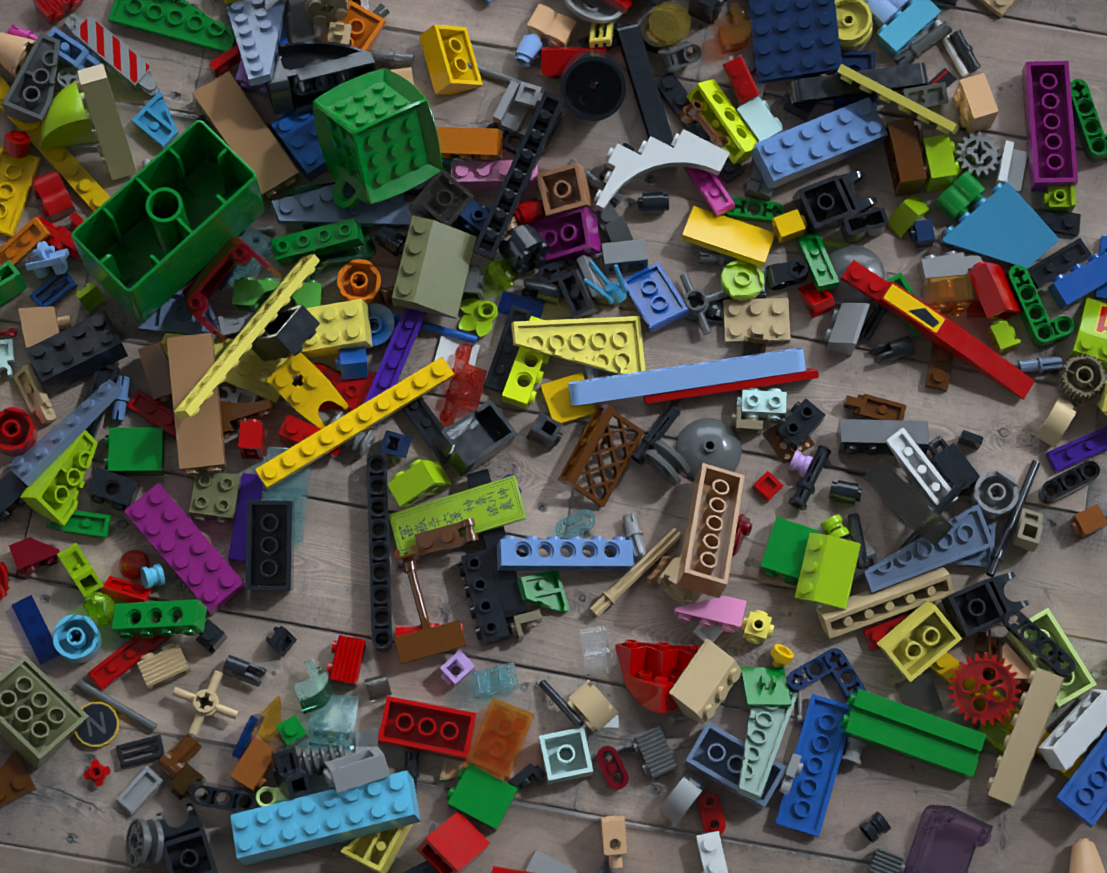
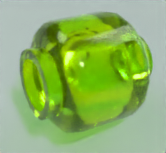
M497 258L484 268L486 270L484 277L494 290L503 289L506 291L515 284L513 279L516 277V273L504 259L499 260Z

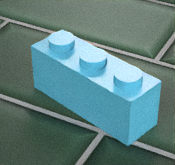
M911 0L907 4L908 8L902 12L900 10L897 12L889 25L884 24L878 30L876 43L892 58L898 56L909 44L913 43L924 33L933 22L938 20L941 10L930 0Z

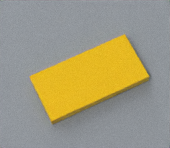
M0 146V235L12 238L16 233L32 189L31 187L34 184L33 179L37 176L42 159L33 155H28L21 159L13 158L7 154L2 146Z
M693 206L681 240L764 267L775 233L723 215L716 217L711 211Z

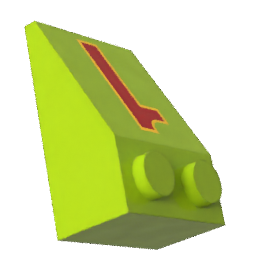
M1086 298L1068 358L1072 359V357L1075 358L1077 355L1079 357L1081 355L1084 357L1086 355L1090 357L1093 355L1094 359L1097 357V361H1101L1102 369L1107 370V304Z

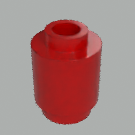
M535 197L519 204L515 212L518 224H529L543 218L545 212L543 201H538Z

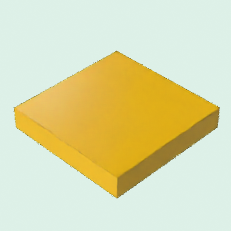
M582 372L540 385L551 418L561 424L591 416L595 411L593 403L583 405L570 404L568 383L585 380Z

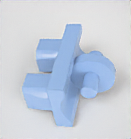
M45 241L38 243L37 249L33 250L34 256L31 258V262L25 264L27 271L33 270L37 279L44 278L50 274L48 266L53 267L55 274H63L68 270L66 258L70 254L68 249L55 251L54 246H49Z

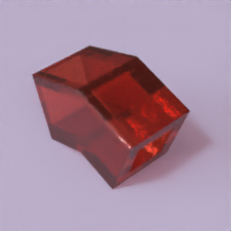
M980 300L967 302V318L987 317Z

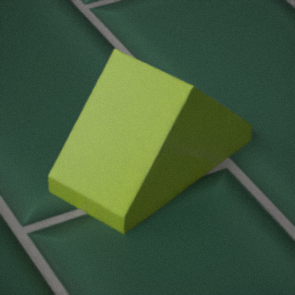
M914 194L904 200L888 219V227L897 236L902 238L912 228L914 221H919L931 208Z

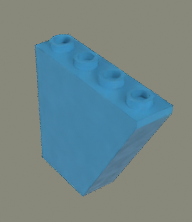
M1006 182L1004 185L999 183L991 190L993 193L988 199L983 197L974 205L977 208L971 214L967 211L958 219L960 221L958 226L954 228L951 225L942 233L944 236L941 240L943 245L1012 267L1014 265H1022L1026 269L1060 240L1009 182Z

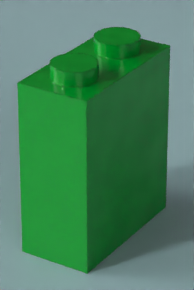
M163 427L109 428V435H105V447L109 448L108 456H105L104 459L105 469L121 476H164L165 432Z
M776 517L759 571L763 572V575L773 579L779 577L784 579L785 583L796 586L799 581L809 534H818L819 530Z
M469 763L467 768L462 767L457 777L460 780L457 787L454 788L452 786L446 797L449 800L448 806L496 832L518 789Z

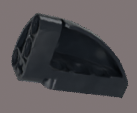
M311 41L282 44L278 46L279 53L277 52V55H275L272 81L265 82V86L275 115L294 111V108L297 114L313 110V101L324 93L351 79L376 71L375 61L370 52L340 43Z

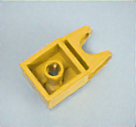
M301 352L296 356H290L266 380L297 412L321 429L326 427L318 415L319 406L323 402L333 401L341 405L345 410L349 407L332 383ZM296 374L298 376L301 374L303 376V384L301 386L298 384L294 386L292 384L294 381L293 375Z

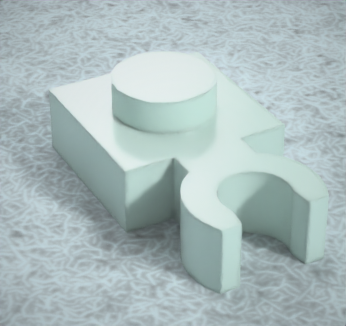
M13 339L0 340V372L8 370L7 373L10 378L13 376V371L9 363L15 362Z

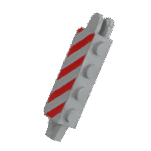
M72 13L64 21L65 26L73 34L74 40L84 46L92 57L105 65V69L113 77L117 75L127 89L130 90L132 88L137 93L142 90L150 97L158 93L157 83L152 78L149 63L96 19L86 17L83 20Z

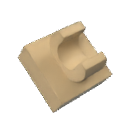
M330 22L327 42L349 45L352 25L343 22Z

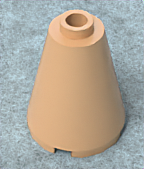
M0 32V64L15 78L36 40Z
M1088 838L1076 840V843L1071 847L1069 873H1106L1094 842H1091Z

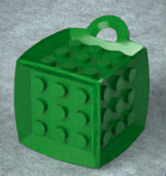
M385 68L351 79L313 101L317 137L329 172L336 180L333 198L338 207L349 210L357 206L361 200L368 204H374L390 199L415 188L441 172L442 156L440 141L429 102L420 90L397 73ZM346 181L356 190L349 198H346L343 194Z

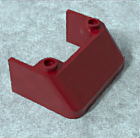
M240 237L229 239L182 294V301L188 312L207 330L223 341L227 337L203 315L209 306L208 299L237 266L247 265L255 258L278 278L282 276L278 270Z

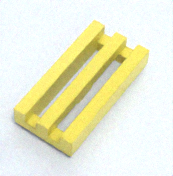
M591 22L590 48H594L595 44H598V47H603V43L611 46L614 22L607 23L606 37H604L606 24H600L599 38H596L597 23Z

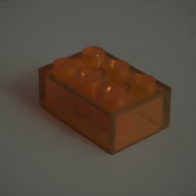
M492 697L467 758V764L469 765L470 763L490 774L509 781L534 721L535 714Z

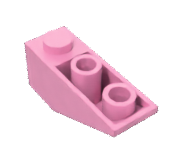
M722 596L677 607L673 616H677L678 620L683 622L694 620L700 622V625L712 628L715 625L722 627L721 630L734 633L735 630L739 631L741 628L747 601Z

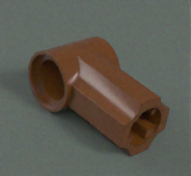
M187 734L172 751H167L159 759L156 766L172 780L183 766L203 747L192 736Z

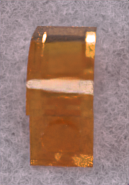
M739 3L730 4L729 16L731 24L718 28L717 37L722 54L739 51L749 42L752 31L751 20L746 21L745 12L743 9L740 10Z

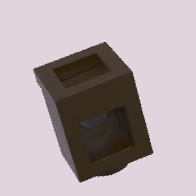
M186 763L169 783L173 788L171 793L182 800L183 797L186 798L188 796L187 789L192 782H205L206 779Z

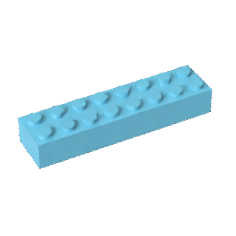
M407 771L391 774L388 777L339 793L332 789L230 815L237 859L245 866L421 822L414 780Z

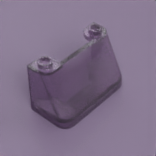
M927 806L921 815L903 873H967L975 848L983 847L989 843L993 826L952 806Z

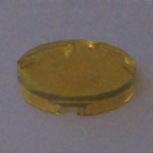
M663 3L651 12L648 22L649 31L660 43L667 45L677 44L689 34L691 28L690 15L679 4Z

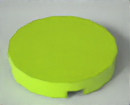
M736 260L726 265V268L723 270L720 278L721 287L731 298L750 300L761 293L764 285V274L757 265L754 266L743 260Z

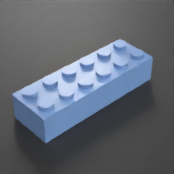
M868 97L754 144L750 154L770 190L878 146L884 142L888 133Z

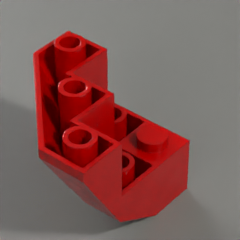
M626 639L624 643L615 644V650L627 689L643 708L656 713L676 710L678 705L669 692L701 646L670 645L667 642L646 643L633 639Z

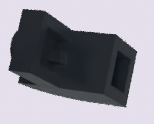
M290 745L272 751L271 754L275 767L273 775L282 795L292 800L312 793L307 771L299 766L295 746Z

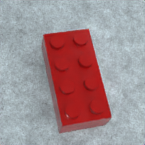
M387 696L378 743L380 745L468 762L477 718L476 713Z

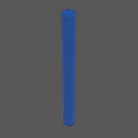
M394 313L395 322L398 323L401 315ZM423 321L420 328L421 330L475 345L478 336Z

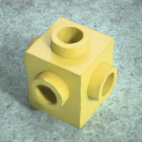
M750 611L748 617L744 616L740 629L744 630L742 638H746L748 642L753 644H764L766 637L771 638L774 625L770 624L772 617H768V613L764 611ZM754 623L762 625V628H756Z

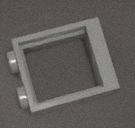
M378 746L325 762L326 769L323 770L326 783L329 784L330 788L333 787L337 793L390 776L384 753Z

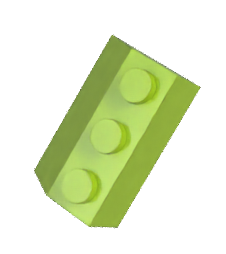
M810 533L795 598L810 604L846 609L861 544L830 535Z

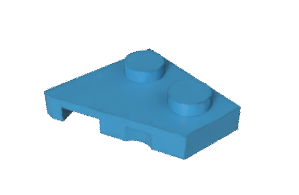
M160 91L132 119V123L163 149L179 134L163 94Z

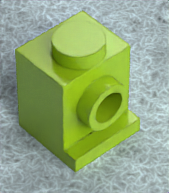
M1075 185L1048 187L1042 194V204L1046 205L1047 210L1072 212L1076 206Z
M999 319L991 323L987 334L996 353L1001 355L1018 348L1021 341L1020 339L1015 340V331L1012 326L1008 325L1007 320Z

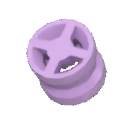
M797 450L788 470L791 472L797 471L800 476L804 477L813 457L804 456L801 451Z

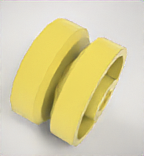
M835 0L841 49L849 51L863 47L872 35V13L869 6L863 0Z

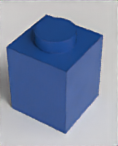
M365 347L339 349V358H335L336 371L341 372V379L368 378Z

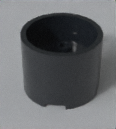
M587 50L574 55L566 63L560 76V89L562 99H565L564 103L572 114L583 120L600 121L612 116L621 107L626 94V82L619 64L611 56L597 50ZM590 79H593L594 82H598L597 84H595L594 89H591L590 86H586L589 84Z

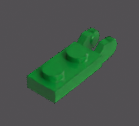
M75 510L65 526L50 522L47 523L46 528L53 531H63V533L108 539L112 517L111 515Z

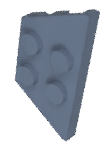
M177 291L146 321L140 322L137 327L138 331L163 334L196 335L211 333L186 309L182 301L184 291ZM208 299L209 306L203 316L220 330L210 300Z

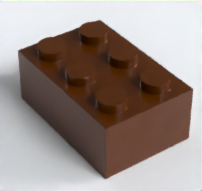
M913 118L888 122L885 128L888 135L883 144L895 197L921 193L923 186L926 184V179L929 177L927 165L923 164L924 149L918 142V137L920 136L919 127L914 124Z

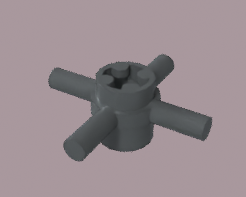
M688 273L680 275V279L687 293L683 298L689 309V314L687 315L696 317L703 335H708L711 333V330L704 315L708 309V304L726 298L727 294L724 290L705 295L701 290H694ZM695 299V302L697 304L701 303L702 306L692 308L690 300Z

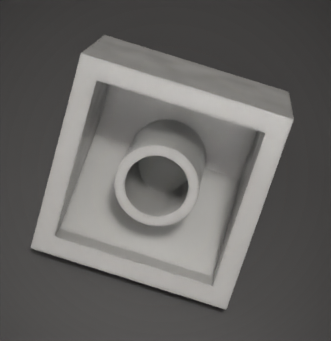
M842 303L840 309L835 308L831 321L835 322L833 329L828 328L825 341H828L826 349L852 356L869 304Z

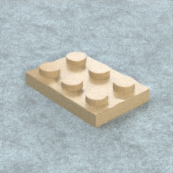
M788 298L723 300L725 344L743 343L744 336L750 337L751 333L763 334V339H768L769 343L790 342Z

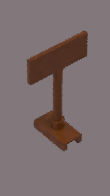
M416 545L412 546L413 553L407 552L405 555L400 556L399 550L394 551L399 569L404 568L405 574H408L422 626L420 631L394 638L401 664L466 647L460 620L435 627L430 625L416 573L418 571L417 564L421 563Z

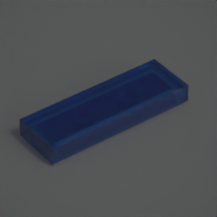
M30 595L12 604L11 606L40 665L60 656L33 596Z

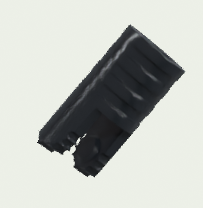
M529 278L524 279L523 284L526 288L521 291L523 297L558 306L562 294L560 286Z
M909 335L873 346L871 349L875 355H879L876 359L879 365L915 354L914 345Z
M230 654L222 669L223 674L259 687L262 682L259 677L252 674L263 676L267 672L261 666Z

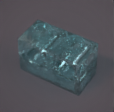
M514 662L470 672V680L475 698L519 689Z

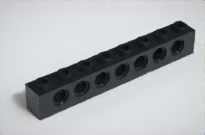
M544 91L475 243L473 253L494 261L499 246L504 239L561 113L565 99Z

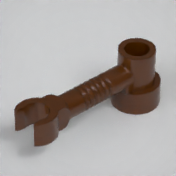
M693 100L679 112L680 120L687 125H691L696 120L708 134L712 144L721 148L725 147L728 143L727 138L716 132L700 113L703 105L698 100Z

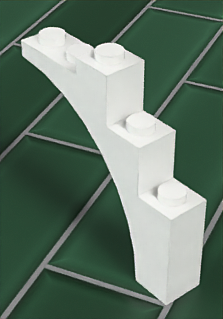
M684 129L681 135H675L671 143L674 148L651 136L648 142L643 141L638 151L641 155L617 144L615 149L610 148L605 158L608 160L607 167L612 169L613 172L608 171L603 181L607 183L604 190L599 189L594 198V201L597 202L595 209L603 212L611 198L624 185L652 170L666 167H690L718 176L729 152Z

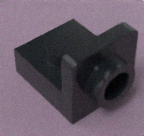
M530 763L510 779L509 783L516 788L520 786L523 789L532 782L530 777L533 776L542 786L545 783L543 777L546 775L538 765L534 767Z

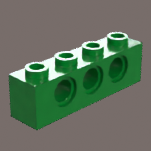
M355 218L271 239L275 260L281 266L297 263L303 256L315 254L316 257L365 245L361 224Z
M198 599L115 604L112 630L123 639H132L133 636L153 638L154 635L173 637L174 634L194 636L195 633H204L207 607Z

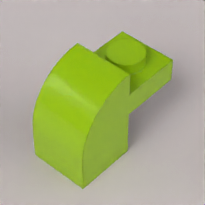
M77 543L72 544L57 554L84 597L104 586Z

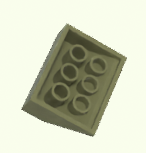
M412 216L392 295V304L457 319L476 236L434 220Z
M23 656L0 676V735L37 770L65 744L89 716L28 657Z

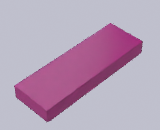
M684 167V170L716 217L735 208L734 201L716 175L704 170Z

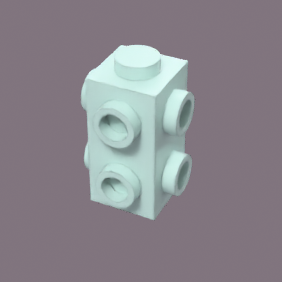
M755 387L742 390L741 397H737L736 408L741 407V417L767 418L768 421L773 422L780 421L786 415L787 392H781L780 389L776 388L768 389V391H759V388Z

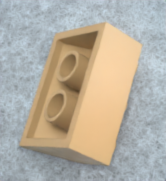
M706 639L669 694L685 716L706 725L709 719L714 716L722 700L727 697L728 691L739 679L742 670L735 659L713 642Z

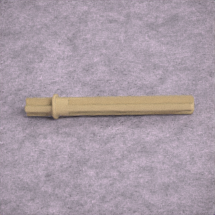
M675 528L672 529L613 587L609 588L606 592L603 591V596L589 610L598 618L610 605L614 606L616 604L615 601L682 537L681 533Z

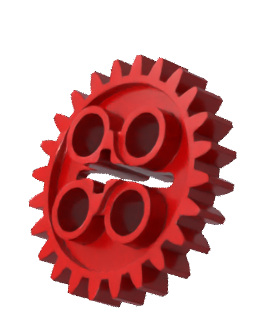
M976 653L974 661L967 656L968 664L959 662L962 669H953L957 676L949 677L954 682V685L947 688L954 690V693L949 695L948 698H955L956 700L951 706H959L960 709L957 714L966 713L964 720L966 721L972 717L974 725L978 719L981 720L982 726H985L986 720H989L993 726L995 718L1002 723L1003 714L1007 717L1011 716L1008 711L1009 708L1012 710L1017 709L1013 702H1020V699L1015 696L1016 693L1022 692L1021 689L1016 688V685L1020 684L1021 681L1014 680L1018 672H1010L1012 664L1004 666L1005 658L998 662L997 654H994L989 659L988 653H984L983 659H981L979 654ZM989 667L993 668L996 673L995 678L991 681L986 680L983 675L984 670ZM967 678H972L975 681V688L972 691H967L963 686V682ZM999 679L1003 680V683L988 690L989 695L986 696L985 693H981L970 700L967 699L968 695L982 688V683L986 686ZM997 688H1003L1006 691V698L1003 701L997 700L994 696ZM977 698H982L986 702V708L983 711H978L974 707V702Z

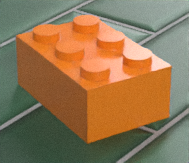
M437 127L443 160H454V156H459V159L475 161V157H481L483 161H496V157L502 158L503 132L499 129Z

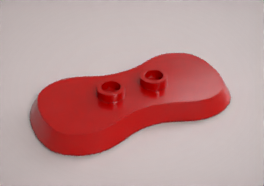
M312 363L332 383L349 406L345 410L341 405L333 401H325L319 406L318 412L341 410L349 413L364 404L376 372L368 371V378L342 380L341 372L336 371L334 368L324 363ZM301 374L296 376L294 386L297 384L301 386L303 384V376Z

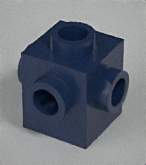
M472 199L459 214L456 222L462 226L466 233L477 238L490 210L485 205H479Z

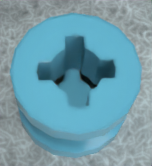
M159 563L154 564L152 568L142 567L140 569L141 580L145 589H150L153 585H165L164 572Z

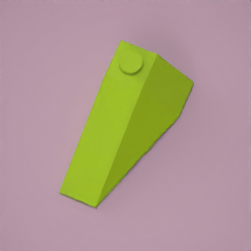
M84 430L29 487L27 486L20 497L37 513L61 526H65L77 508L79 502L77 501L80 488L83 489L85 483L83 478L86 469L91 465L98 442Z

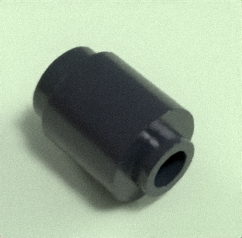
M642 193V197H638V210H642L643 214H657L669 211L668 193Z
M382 227L375 238L379 242L378 245L394 256L403 255L407 238L391 227Z
M838 480V482L832 481L829 498L834 499V502L855 505V501L860 502L862 489L858 488L859 484L842 480Z

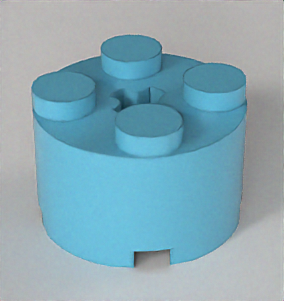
M74 614L62 618L57 623L54 629L53 643L65 660L74 664H80L90 661L98 654L102 646V637L99 629L90 618ZM76 635L81 639L78 643L74 639Z

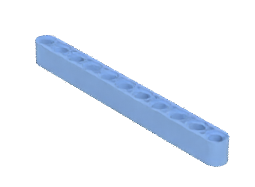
M794 348L568 383L570 404L583 405L801 372L806 370L803 348Z

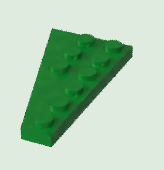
M114 0L108 18L109 23L219 53H225L236 42L234 31L205 15L203 11L198 8L196 9L186 0Z

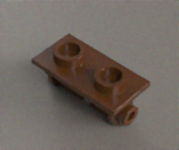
M988 630V636L987 632H978V636L975 637L976 653H988L989 659H991L996 654V650L999 649V638L991 630ZM989 667L984 670V678L987 677V673L995 678L996 673L993 668Z

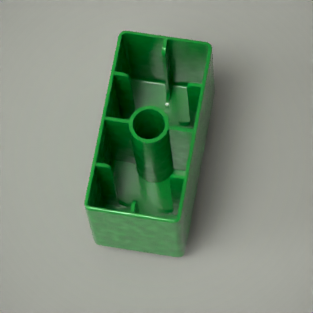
M202 120L195 121L72 232L73 242L85 269L138 322L146 321L202 270L229 239L238 237L263 214L264 204L257 174Z

